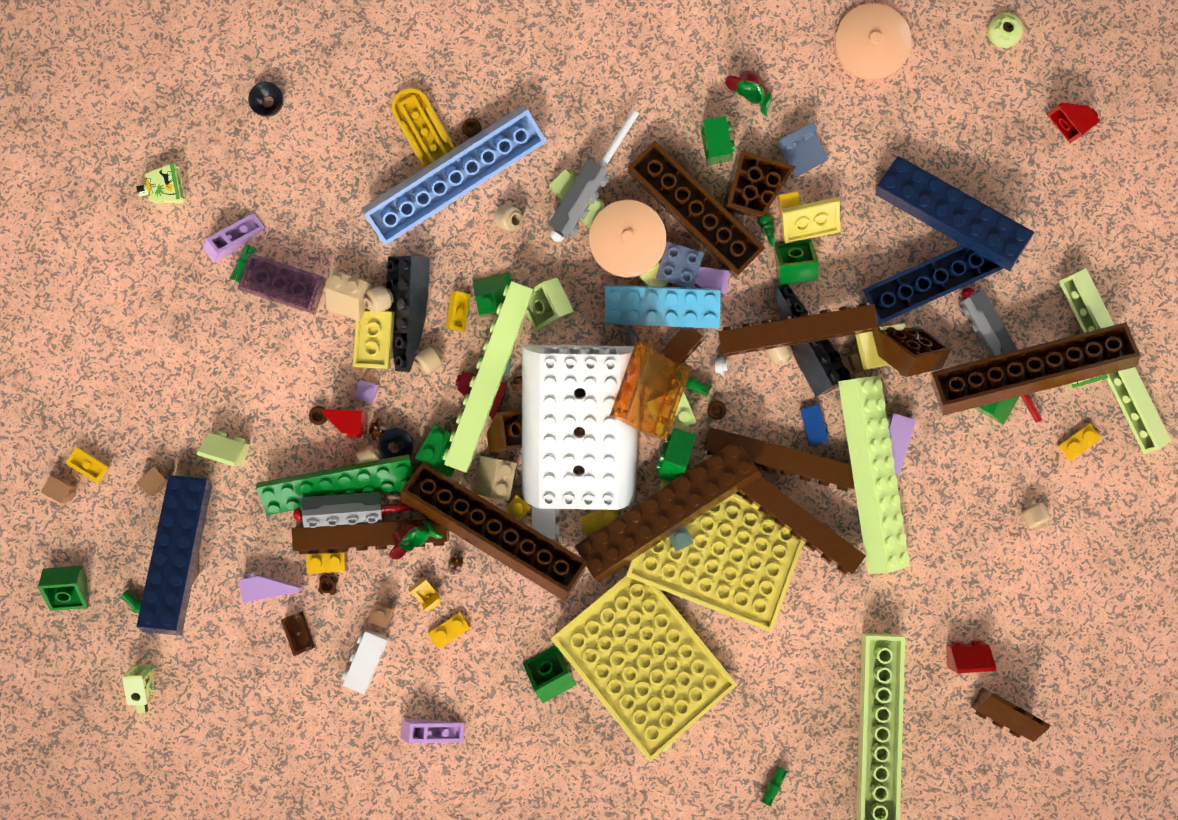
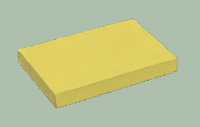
M838 197L781 209L783 241L785 244L841 232L840 201Z
M365 310L361 322L356 320L353 367L391 369L395 312L382 311L373 313L370 310Z
M905 323L880 327L881 330H886L887 327H894L899 331H903L906 328ZM872 332L855 335L863 370L889 365L878 356Z

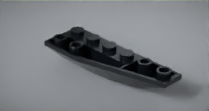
M388 256L386 288L393 295V302L388 311L395 312L392 348L395 371L398 372L411 371L421 340L428 301L429 257Z
M788 284L774 287L780 318L792 316L793 319L800 317V314L809 313ZM828 339L791 345L796 362L815 397L838 388V381L852 379L849 370L840 359V354Z

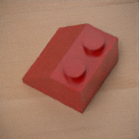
M1061 102L1047 113V116L1069 143L1084 135L1101 121L1098 118V113L1088 105Z
M322 409V413L338 431L347 434L346 438H361L362 434L367 435L368 412L361 410Z
M971 640V643L964 644V641H952L951 645H946L947 666L955 673L997 671L990 645L983 643V640Z

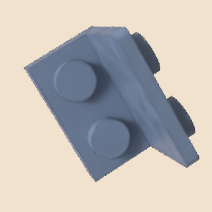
M814 122L784 137L777 144L787 164L796 166L792 172L795 177L806 173L829 159L814 133L817 129Z
M667 242L656 278L684 288H693L704 253Z

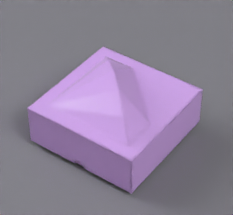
M360 380L354 398L373 404L379 386Z

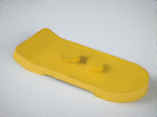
M407 88L395 95L391 106L393 116L423 168L455 148L423 92L418 89Z

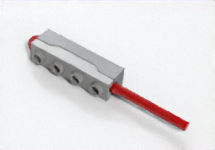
M963 289L959 310L964 317L967 316L970 322L969 328L979 337L978 343L983 350L987 351L988 357L1018 350L985 291L981 290L972 295L975 292L974 289ZM1029 394L1021 396L1035 423L1043 420Z
M380 492L302 497V510L301 507L295 508L293 517L297 521H303L304 528H315L319 526L382 522L383 513L414 509L405 503L381 505Z

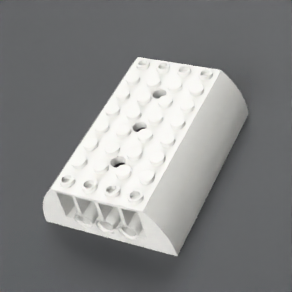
M522 344V498L526 503L536 508L618 510L629 506L635 501L640 346ZM577 388H583L586 394L584 397L578 398L575 396L574 391ZM582 427L585 430V434L583 436H576L574 429ZM580 465L585 471L580 475L575 474L573 471L574 467Z

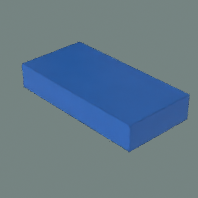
M820 405L800 409L809 446L828 442Z

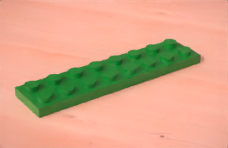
M408 454L257 482L256 490L266 514L272 515L293 511L297 507L302 509V497L368 492L385 494L401 491L414 474V469Z

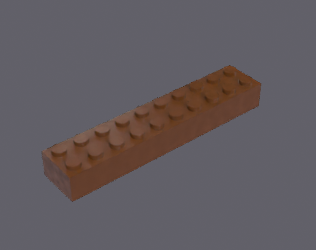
M1127 322L934 371L932 372L931 383L944 416L1137 367L1141 355Z
M736 439L575 545V548L581 558L588 562L587 568L593 578L600 582L762 476V474L740 441Z
M424 462L421 463L401 490V502L563 601H566L585 572L588 564L586 560Z

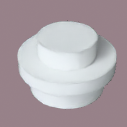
M720 356V358L715 359V371L725 375V371L729 369L728 360H725L724 356Z

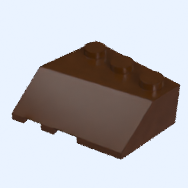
M741 150L735 158L723 207L727 211L740 215L763 217L796 166Z
M879 327V331L872 332L878 356L904 377L942 369L951 351L949 347L924 329L904 328L903 331H899L894 327H887L886 330H881Z
M981 687L971 706L976 710L975 714L983 719L989 717L993 720L992 724L1001 729L1005 726L1010 729L1009 733L1018 738L1023 736L1032 742L1037 740L1051 726Z

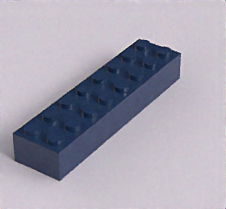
M900 156L896 157L877 185L876 196L1009 272L1035 233Z
M961 245L869 286L858 293L863 303L875 304L878 325L1004 268Z
M175 475L168 476L136 625L142 632L182 636L212 485L208 479Z

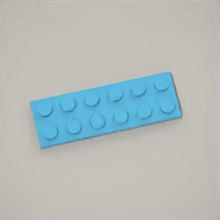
M606 285L605 324L720 329L721 289Z

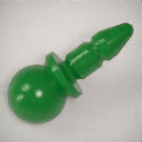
M766 213L763 217H758V224L761 227V231L765 232L771 246H775L773 218L770 214Z

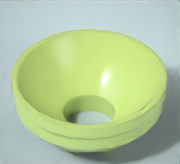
M1012 13L996 15L989 22L987 34L991 42L1002 48L1015 45L1020 40L1023 32L1020 19ZM1005 22L1013 25L1012 32H1006L1003 29Z

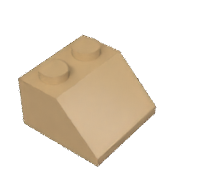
M331 270L325 286L326 310L361 322L366 309L363 299L365 298L366 291L374 286L366 281Z
M480 456L473 492L486 497L511 501L518 463Z

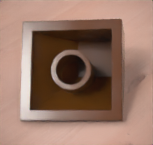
M522 409L496 413L487 431L489 452L522 448Z

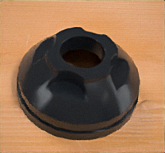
M260 82L250 90L248 102L256 114L263 117H271L282 109L284 97L280 88L274 83ZM266 97L273 98L274 103L271 107L263 105V100Z
M401 428L386 430L381 435L378 443L379 452L384 459L408 454L410 456L414 447L410 434ZM396 442L399 445V451L396 453L391 452L388 447L389 443Z

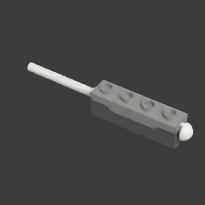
M632 110L599 164L591 159L587 160L548 223V227L552 229L551 238L555 242H561L564 238L568 239L570 235L574 236L579 228L577 224L580 219L584 220L589 212L588 206L590 203L594 204L599 196V193H597L601 186L604 188L607 184L609 177L608 170L605 169L606 165L638 117L639 113L635 110Z

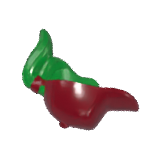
M746 70L739 77H726L725 84L728 89L736 91L738 95L743 96L751 103L760 104L761 113L767 116L768 108L772 102V94L765 89L764 81L757 73Z
M424 520L419 524H403L392 535L395 546L390 551L389 557L395 560L400 559L407 551L410 552L414 547L424 544L429 536L440 539L443 535L428 520Z

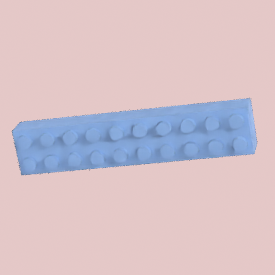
M522 105L361 209L384 245H387L547 141L528 109Z

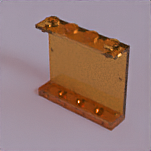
M636 341L610 416L652 438L666 441L691 367L675 363L652 349V343Z

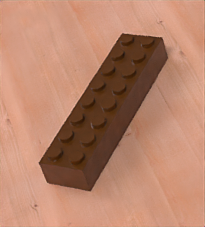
M655 140L628 167L627 173L735 278L765 249L752 234Z

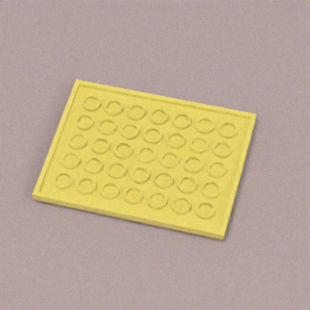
M662 479L658 491L671 482ZM733 494L685 526L693 544L675 552L667 537L632 560L626 576L772 632L804 541L793 538L787 528L783 527L782 529L773 522L775 519L768 515L766 517L758 511L759 507L755 504L750 505L742 499V496Z
M626 575L550 638L649 762L737 686L736 682L662 591Z

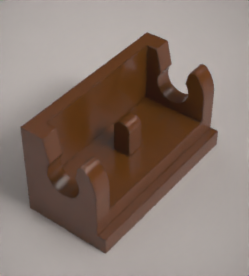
M683 327L666 345L662 353L676 367L680 368L703 343L704 338L693 327Z
M303 611L281 619L293 656L316 647Z

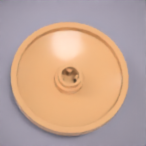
M868 3L852 9L844 16L835 34V51L840 63L851 74L866 80H879L894 74L905 63L911 50L912 38L906 20L895 9L884 4Z
M635 200L616 201L603 208L593 220L589 233L590 249L596 262L608 273L624 278L637 277L649 272L660 261L666 247L665 226L660 216L650 206Z

